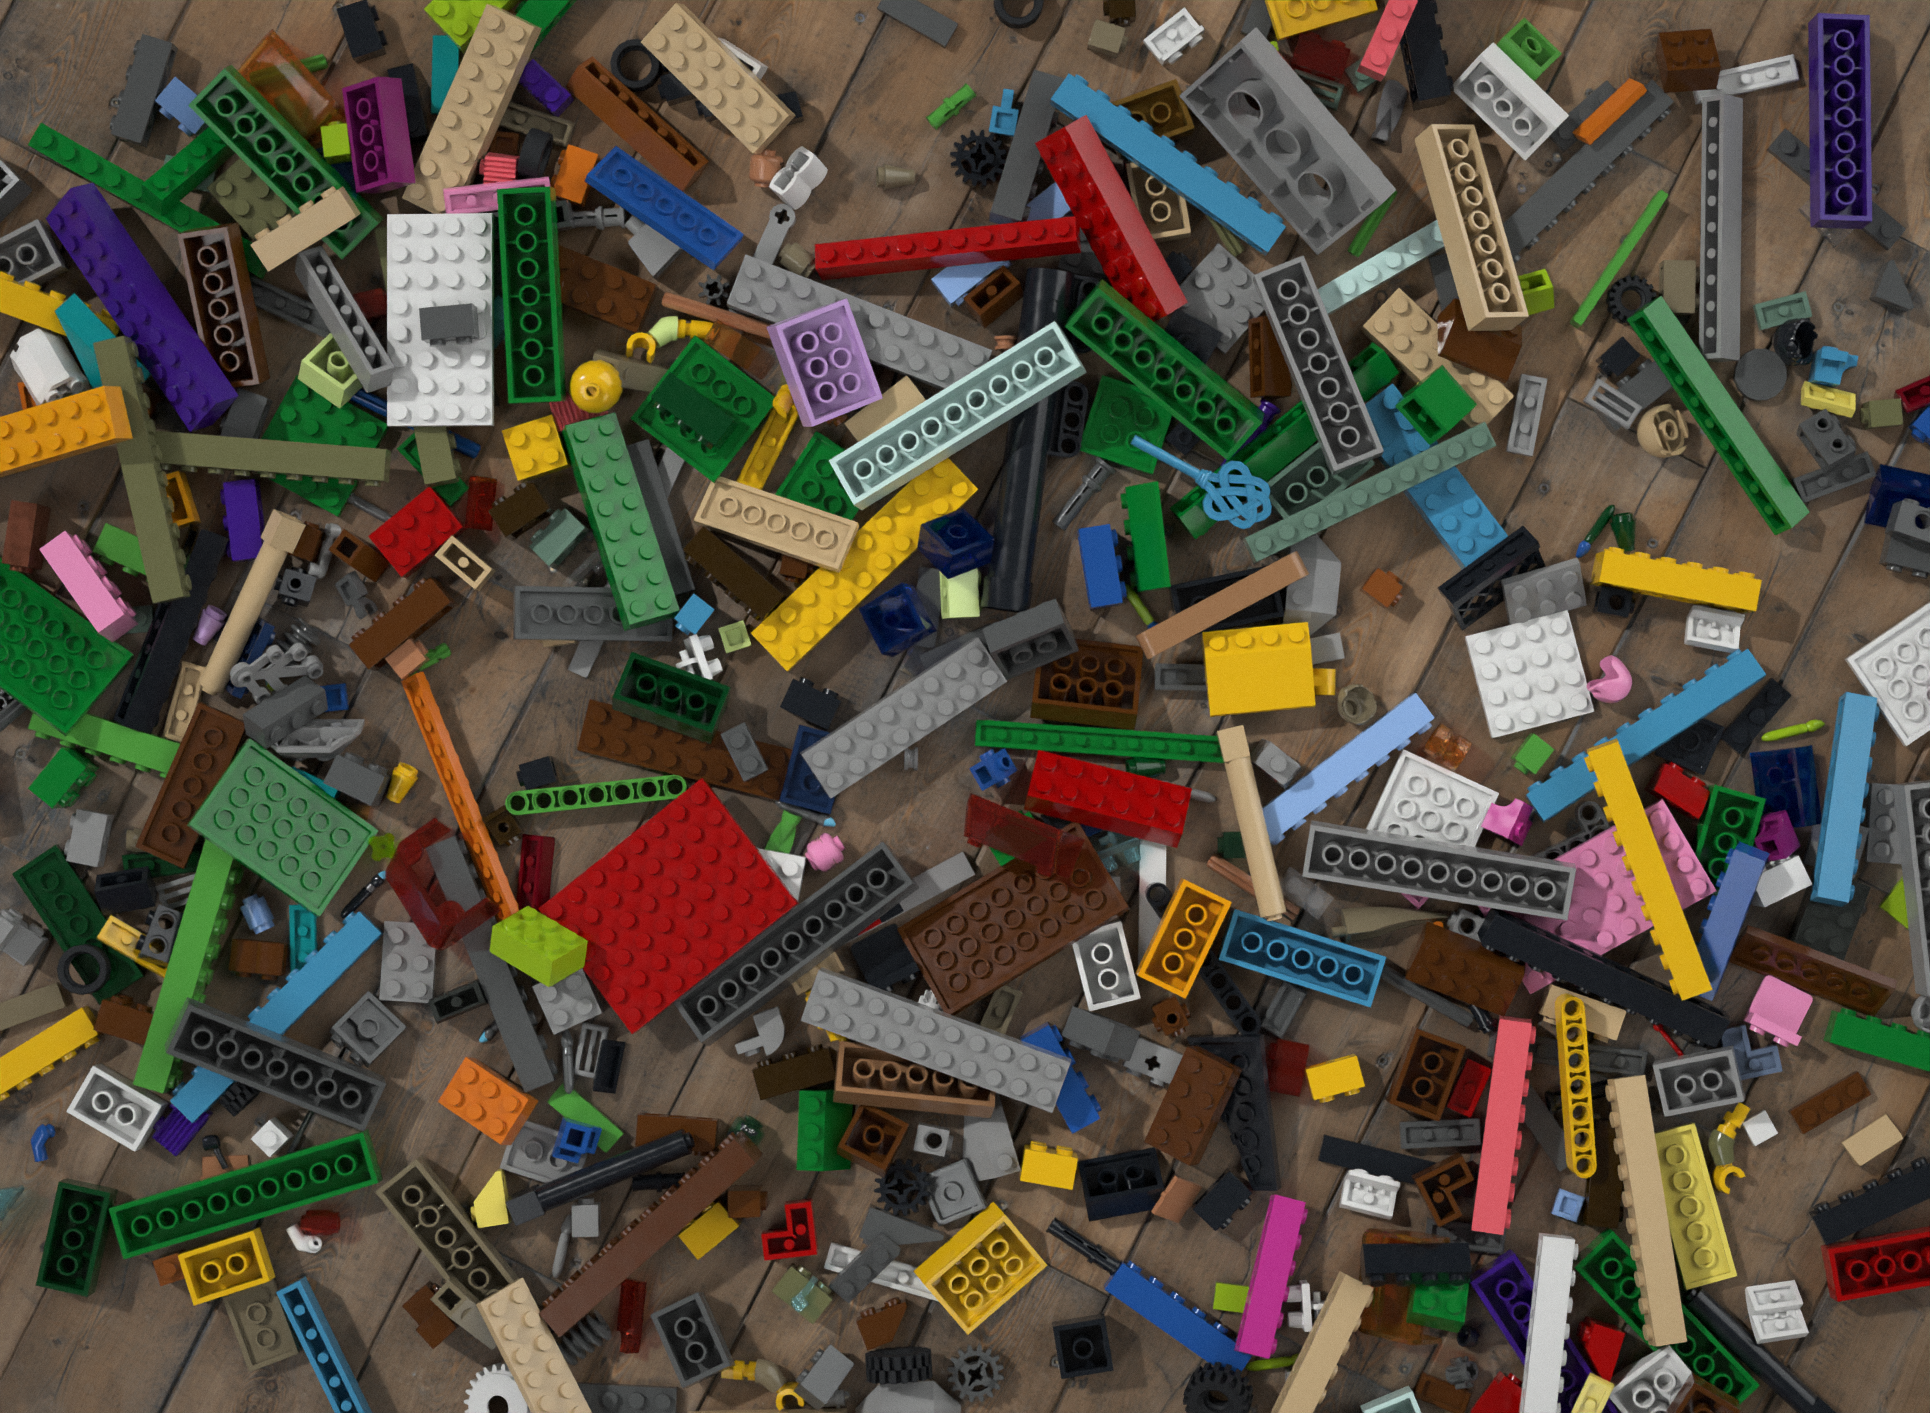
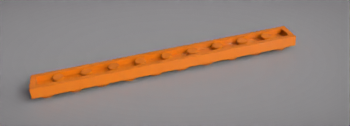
M422 671L408 677L406 680H402L401 683L499 923L519 911L518 903L513 896L508 878L503 871L498 853L489 836V831L482 820L479 806L474 799L469 781L464 774L459 756L450 739L449 731L446 729L440 709L433 697L430 684Z

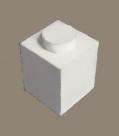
M274 1117L251 1140L271 1157L294 1135Z

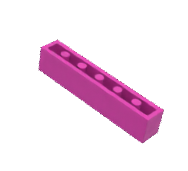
M1276 1194L1270 1195L1234 1351L1269 1359L1270 1354L1274 1355L1276 1351L1277 1339L1274 1337L1276 1328L1280 1329L1284 1314L1280 1312L1282 1302L1286 1303L1289 1296L1290 1288L1286 1285L1288 1277H1292L1295 1270L1296 1261H1293V1255L1295 1250H1299L1302 1235H1299L1300 1225H1304L1307 1218L1308 1209H1304L1306 1202Z

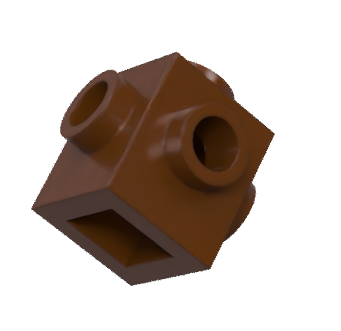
M1175 995L1151 1005L1155 1017L1151 1018L1157 1032L1163 1031L1165 1036L1170 1034L1172 1038L1186 1032L1185 1027L1189 1025L1187 1018L1191 1017L1185 1003L1179 1004ZM1169 1014H1175V1019L1173 1021H1167V1016Z

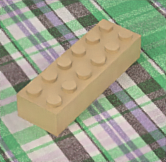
M675 3L641 41L753 154H761L796 116L684 4Z
M1400 288L1359 329L1373 343L1382 348L1388 357L1415 383L1420 382L1443 365L1477 404L1458 422L1466 430L1483 422L1487 425L1514 397L1498 380L1438 356V324Z

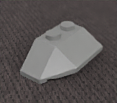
M1317 534L1289 547L1288 555L1298 551L1309 574L1285 587L1283 600L1284 616L1281 620V624L1308 622L1309 635H1312L1336 615L1341 561Z
M312 719L270 747L283 758H291L294 761H302L307 758L329 761L335 758L337 754H341L361 734L365 725V719Z
M935 1381L908 1382L906 1384L879 1383L856 1406L855 1411L856 1413H961V1404Z

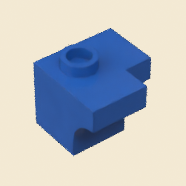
M563 1117L552 1157L578 1163L581 1155L585 1154V1152L595 1154L602 1128Z

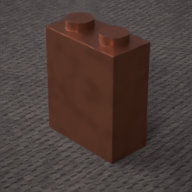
M11 500L2 563L10 565L9 570L30 574L33 573V569L42 570L44 555L39 549L46 544L51 512L50 507Z

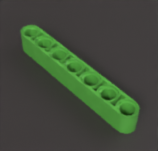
M667 775L533 789L510 793L506 798L505 805L506 809L514 815H527L676 799L685 792L689 785L682 776ZM678 779L682 782L683 789L679 794L675 795L670 792L669 784L672 780ZM648 782H652L656 786V793L652 797H647L643 793V787ZM621 785H626L630 789V795L625 800H621L617 796V789ZM597 787L601 788L604 792L603 800L598 803L591 799V792ZM570 790L575 791L578 796V800L574 805H568L564 799L565 794ZM543 793H547L551 797V804L547 808L541 807L538 802L540 795ZM516 796H521L525 800V806L520 811L515 810L512 805L513 799Z

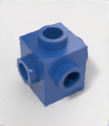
M1005 748L997 753L993 749L979 756L981 762L969 768L982 791L994 784L997 788L1011 781L1009 776L1018 771Z

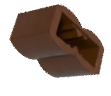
M234 938L231 945L229 970L236 971L235 976L251 977L252 973L262 974L261 979L277 980L278 976L285 975L288 943Z

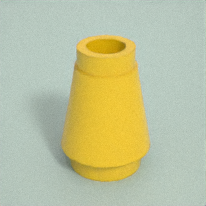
M402 762L397 767H394L386 798L395 803H401L402 799L418 780V770Z

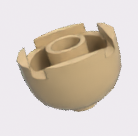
M1670 404L1649 409L1643 414L1637 425V436L1641 447L1647 454L1657 458L1680 455L1687 446H1683L1684 439L1688 438L1689 435L1687 422L1683 414L1679 410L1674 411L1671 408L1673 405Z

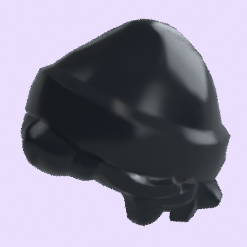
M1810 318L1789 319L1775 331L1772 337V344L1776 354L1786 365L1800 366L1811 362L1814 340L1818 337V334L1813 331L1815 325L1811 323Z

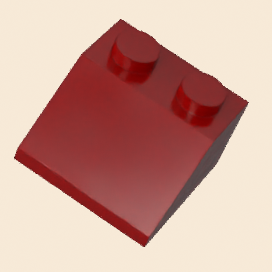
M1670 762L1669 765L1661 763L1644 790L1659 800L1663 799L1665 804L1685 817L1699 819L1710 794V791L1704 788L1706 784L1694 776L1691 779L1682 774L1684 769L1673 762Z
M1585 1316L1584 1322L1580 1321L1577 1328L1576 1336L1579 1337L1578 1342L1594 1373L1610 1382L1625 1333L1614 1324Z

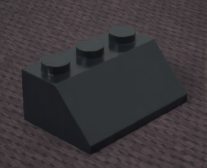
M1155 1147L1078 1161L1089 1222L1150 1211L1154 1208L1161 1197V1193L1164 1191Z

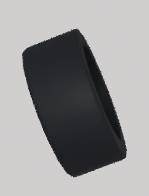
M994 0L995 14L1003 24L1010 28H1026L1035 23L1041 15L1044 0H1034L1031 12L1025 17L1020 18L1012 17L1006 12L1003 0Z
M639 39L626 40L619 44L614 50L610 61L612 74L633 92L645 91L652 87L659 79L662 69L661 62ZM634 50L644 52L651 60L650 73L644 79L637 81L625 77L620 65L625 54Z
M535 128L529 130L519 157V176L528 179L543 177L552 150L553 135L551 133Z
M91 944L73 946L65 951L59 959L57 967L58 979L63 987L71 993L79 995L95 993L102 989L109 981L112 971L111 962L106 952L98 946ZM79 954H89L96 958L99 963V976L91 984H78L70 976V963Z

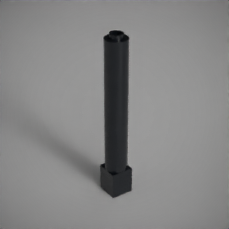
M680 1129L540 1186L537 1184L511 1194L505 1203L515 1226L545 1215L551 1209L692 1154L695 1142L690 1132L686 1133L684 1129Z
M1701 1286L1689 1289L1684 1294L1683 1299L1685 1301L1683 1305L1796 1413H1836L1762 1343L1757 1344L1755 1337Z

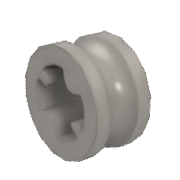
M915 747L913 750L905 749L904 770L913 768L914 771H918V747Z

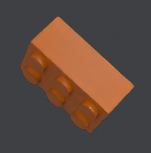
M465 1057L438 1100L441 1105L500 1145H511L539 1101L477 1058Z

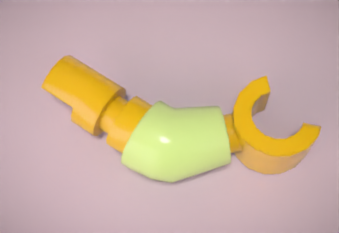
M678 316L663 317L647 334L640 332L631 335L626 345V357L633 356L635 349L644 348L648 351L646 360L651 364L655 357V347L661 348L671 341H677V338L685 339V336H690V339H692L694 336H697L699 339L713 340V322L691 320V323H686V319H678Z

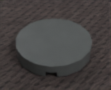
M1754 349L1743 354L1740 361L1736 362L1733 374V381L1737 390L1745 398L1755 401H1766L1775 397L1784 388L1787 380V369L1784 362L1775 352L1768 349Z

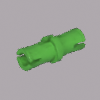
M965 83L950 98H944L942 100L943 104L926 116L927 121L937 130L953 115L956 117L960 113L959 110L975 98L976 94Z

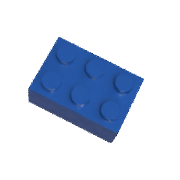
M1110 524L1078 529L1077 536L1089 609L1121 605L1123 603L1122 599H1125L1127 594L1125 582H1119L1118 573H1121L1123 570L1120 555L1115 556L1114 547L1118 545L1116 529L1111 530Z

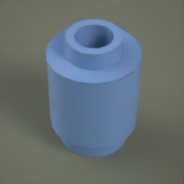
M254 894L242 900L244 905L240 907V910L250 930L253 929L255 935L275 926L273 923L275 918L264 896L259 898L257 894Z

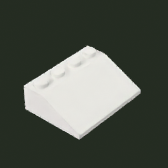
M1666 1345L1626 1366L1615 1374L1610 1381L1615 1385L1609 1398L1622 1413H1665L1692 1371L1671 1346Z

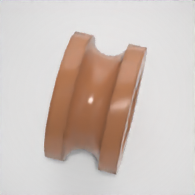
M995 336L994 341H997L995 351H1007L1015 346L1018 336Z

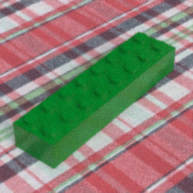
M232 65L224 68L188 105L296 214L301 213L298 208L308 201L312 200L315 204L323 199L320 194L332 186L336 190L342 186L345 188L361 214L322 238L341 259L346 257L384 219L359 193H356V190Z
M553 187L497 189L508 403L567 401L556 191Z
M1103 279L1069 317L1065 327L1226 460H1229L1262 424L1265 414Z
M616 413L565 425L561 436L624 631L674 618L680 609Z
M1606 1227L1578 1254L1577 1260H1573L1572 1267L1646 1345L1655 1352L1666 1345L1652 1346L1644 1338L1643 1325H1646L1644 1314L1640 1312L1638 1303L1639 1298H1641L1640 1287L1636 1286L1634 1273L1637 1271L1636 1261H1633L1630 1248L1610 1228ZM1681 1303L1687 1342L1669 1345L1692 1373L1736 1398L1740 1405L1760 1385Z

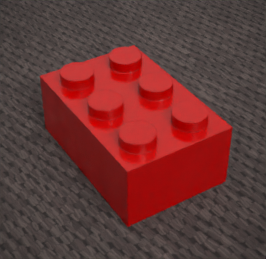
M429 486L368 537L399 575L407 579L434 557L451 535L458 537L467 528L436 490Z

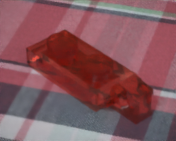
M626 1278L621 1283L617 1331H620L621 1334L620 1352L626 1354L639 1353L644 1321L647 1282L633 1278Z

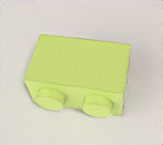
M977 564L940 566L942 619L980 617L982 607H980L981 597L979 596L978 586L981 584V573L978 570Z

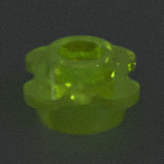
M386 833L384 836L370 837L369 844L373 851L371 857L374 861H380L386 857L391 859L396 857L397 850L394 848L393 841L395 837L393 834Z

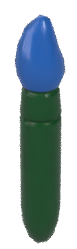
M1609 505L1601 513L1584 540L1579 543L1576 558H1581L1589 552L1591 545L1614 514L1615 505Z

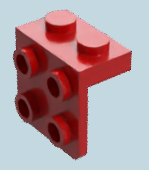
M1499 1371L1471 1408L1470 1413H1519L1522 1392L1521 1384L1523 1382L1512 1373L1506 1376L1503 1372Z

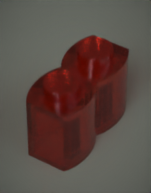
M1280 1038L1276 1039V1043L1271 1042L1268 1058L1272 1059L1271 1069H1267L1270 1091L1300 1097L1309 1044Z

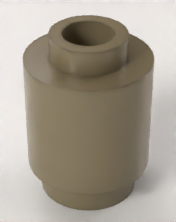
M796 242L793 245L788 243L779 254L782 258L780 263L795 274L809 279L816 270L815 257Z

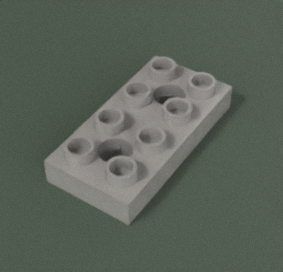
M1257 27L1180 95V98L1316 255H1319L1382 205L1396 191L1395 187L1383 175L1380 168L1370 160L1351 138L1346 129L1332 116L1314 95L1311 88L1301 80L1278 53L1274 45L1264 37ZM1245 93L1257 101L1260 107L1258 111L1248 104L1244 96ZM1313 174L1319 175L1329 185L1327 191L1317 184Z

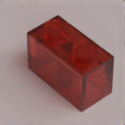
M1314 32L1300 33L1290 66L1294 70L1298 69L1339 83L1351 49L1347 48L1345 43L1338 40H1331V42L1322 40L1321 36Z

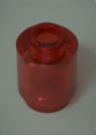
M333 1209L307 1210L306 1215L301 1216V1231H305L306 1236H333V1233L340 1232V1212H334Z

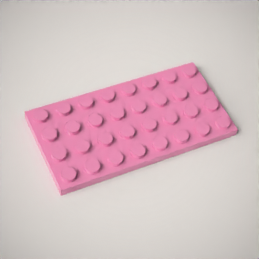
M1660 799L1644 808L1682 910L1716 892L1714 885L1664 800ZM1615 825L1553 859L1575 863L1576 866L1568 920L1502 910L1600 955L1653 927L1652 921H1646L1640 906L1645 905L1642 895L1636 896L1631 881L1636 880L1632 870L1627 872L1622 860V856L1626 855L1623 845L1617 847L1612 832L1617 830ZM1478 906L1486 918L1491 908ZM1525 963V973L1522 981L1530 994L1556 981L1552 974L1545 971L1539 973L1531 969L1528 963Z

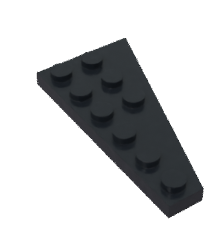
M1263 1034L1189 1035L1187 1040L1190 1046L1197 1045L1242 1068L1221 1118L1223 1123H1227L1231 1133L1230 1139L1233 1145L1236 1144L1242 1158L1240 1162L1253 1191H1278L1281 1189Z

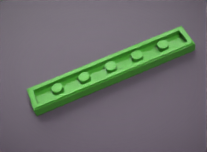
M1663 190L1655 193L1570 320V325L1576 329L1582 326L1669 194Z

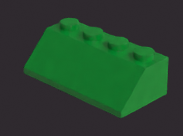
M1154 481L1125 487V493L1120 494L1121 507L1122 509H1127L1128 519L1123 520L1125 535H1130L1131 545L1126 546L1128 562L1133 561L1134 572H1129L1131 588L1136 587L1137 593L1169 589L1171 584L1159 483Z

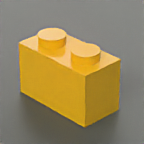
M1355 1054L1304 1067L1311 1097L1313 1100L1319 1099V1103L1334 1100V1095L1343 1092L1345 1096L1357 1094L1360 1092L1359 1088L1365 1087L1358 1058Z
M721 1199L716 1203L714 1201L701 1211L703 1214L696 1220L692 1219L682 1228L678 1235L697 1260L741 1224L737 1218H728V1207Z

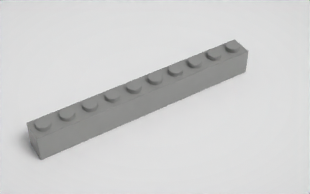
M1726 94L1702 97L1699 351L1706 361L1717 363L1740 361L1743 98Z

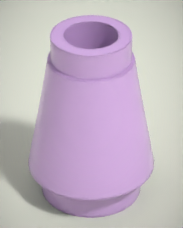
M208 605L206 609L202 610L194 636L192 637L193 640L206 646L225 624L224 620L227 614L213 605Z

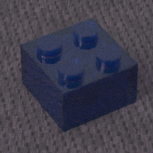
M962 508L921 524L917 549L947 579L990 563L995 539Z
M900 583L859 608L882 655L895 657L936 632L913 585Z

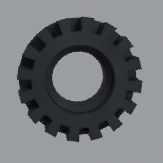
M1629 275L1619 279L1608 290V298L1606 299V304H1608L1607 311L1612 313L1611 317L1614 320L1618 319L1619 323L1630 325L1627 319L1645 304L1655 299L1656 292L1652 291L1654 287L1652 284L1646 283L1648 280L1645 278L1640 279V276L1635 275L1631 277ZM1633 290L1639 294L1641 303L1637 309L1628 310L1622 305L1621 297L1625 291Z
M237 1081L222 1096L219 1103L235 1117L262 1091Z

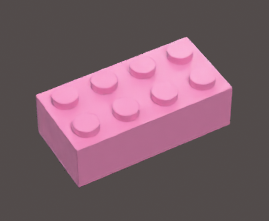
M64 531L39 549L100 635L114 642L138 625L134 618L137 615L136 611L128 602L119 597L122 594L121 590L114 581L111 582L104 576L108 572L99 560L96 561L90 555L93 551L85 540H81L77 534L72 536L67 531Z

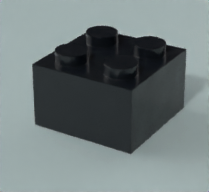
M1104 1313L1052 1322L1061 1379L1114 1371Z

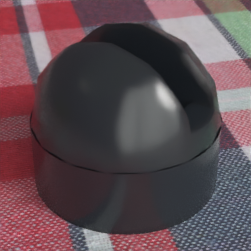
M1464 1325L1457 1333V1342L1462 1347H1475L1479 1344L1478 1337H1480V1334L1475 1328Z

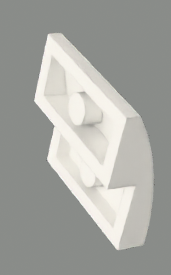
M1795 1280L1745 1288L1748 1314L1757 1344L1807 1336L1809 1331L1800 1310L1803 1301Z

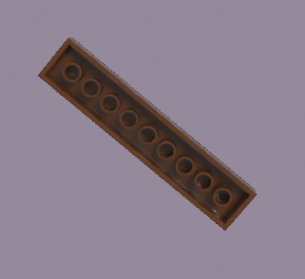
M742 1130L737 1135L734 1132L730 1133L717 1146L719 1149L717 1153L712 1149L697 1164L700 1167L698 1170L693 1166L678 1181L679 1187L673 1184L658 1199L661 1202L660 1204L654 1201L639 1216L640 1221L635 1218L619 1234L621 1236L620 1239L617 1236L611 1239L600 1251L601 1256L598 1253L593 1255L580 1268L582 1273L578 1270L574 1272L561 1285L563 1290L559 1287L556 1288L541 1303L544 1308L539 1312V1315L559 1337L567 1332L759 1160L763 1153Z

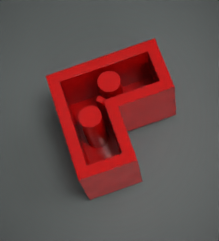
M813 1199L786 1201L787 1228L763 1230L761 1234L764 1261L817 1255L818 1253Z

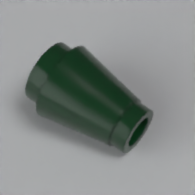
M1626 512L1612 515L1610 525L1618 547L1624 549V552L1635 550L1636 518H1633V513Z
M1132 757V759L1126 760V772L1153 778L1166 772L1164 759Z

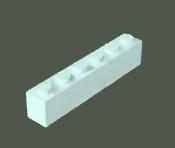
M1435 220L1320 287L1318 292L1327 314L1334 313L1444 249L1445 246L1438 221Z

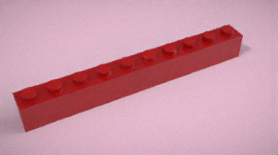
M1071 216L815 244V269L822 280L1081 253L1080 227L1076 217Z

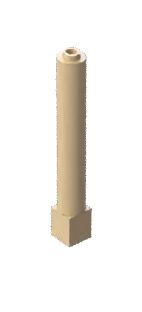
M273 509L261 535L264 542L199 681L203 686L202 690L214 696L217 693H224L231 677L230 671L238 663L288 552L293 554L306 526L297 517Z
M1244 726L1217 731V737L1226 768L1260 917H1266L1267 922L1281 919L1282 913L1287 911L1250 759Z

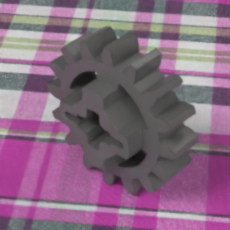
M981 1343L978 1344L977 1349H973L971 1344H968L966 1352L961 1348L958 1349L959 1357L951 1356L950 1360L954 1365L947 1366V1371L953 1374L948 1376L947 1380L948 1382H955L952 1386V1391L954 1392L959 1389V1398L962 1399L967 1394L969 1395L970 1402H973L975 1396H978L979 1400L983 1402L984 1394L987 1393L992 1398V1389L999 1390L1001 1388L997 1380H1004V1375L998 1373V1371L1002 1370L1004 1366L1000 1363L996 1364L999 1355L991 1356V1347L983 1351ZM970 1356H979L976 1360H966ZM988 1362L992 1365L993 1377L986 1371ZM980 1364H981V1367H980L981 1377H980L979 1375H976V1376H975L974 1378H972V1380L970 1381V1378H971V1371H970V1369L975 1370L977 1367L979 1368V1366H980ZM958 1369L965 1374L963 1384L959 1380ZM981 1384L985 1386L982 1389L973 1390L974 1386Z

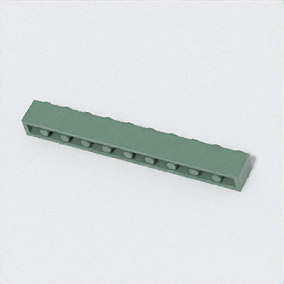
M1483 422L1244 538L1243 542L1255 564L1497 445L1486 423Z

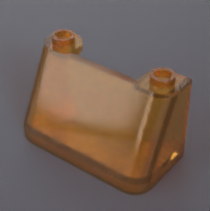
M273 29L259 41L236 68L312 147L322 139V126H328V123L333 121H343L346 119L343 108Z

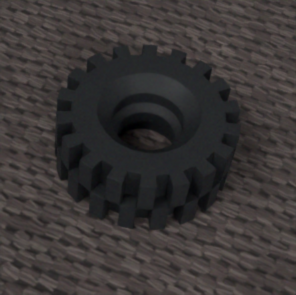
M889 1347L865 1353L866 1378L869 1383L906 1384L908 1382L924 1381L933 1377L931 1349L927 1347Z
M1210 1362L1205 1363L1203 1368L1200 1365L1192 1373L1183 1394V1405H1187L1185 1408L1186 1413H1248L1254 1397L1252 1394L1253 1387L1248 1385L1249 1379L1247 1376L1241 1377L1242 1371L1238 1368L1234 1372L1231 1370L1232 1365L1226 1364V1367H1221V1362H1215L1212 1367ZM1210 1391H1219L1228 1400L1216 1399L1211 1395Z

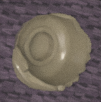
M1363 684L1348 685L1340 690L1337 699L1340 716L1348 723H1355L1356 725L1368 723L1377 710V701L1374 700L1373 693L1367 687H1364Z

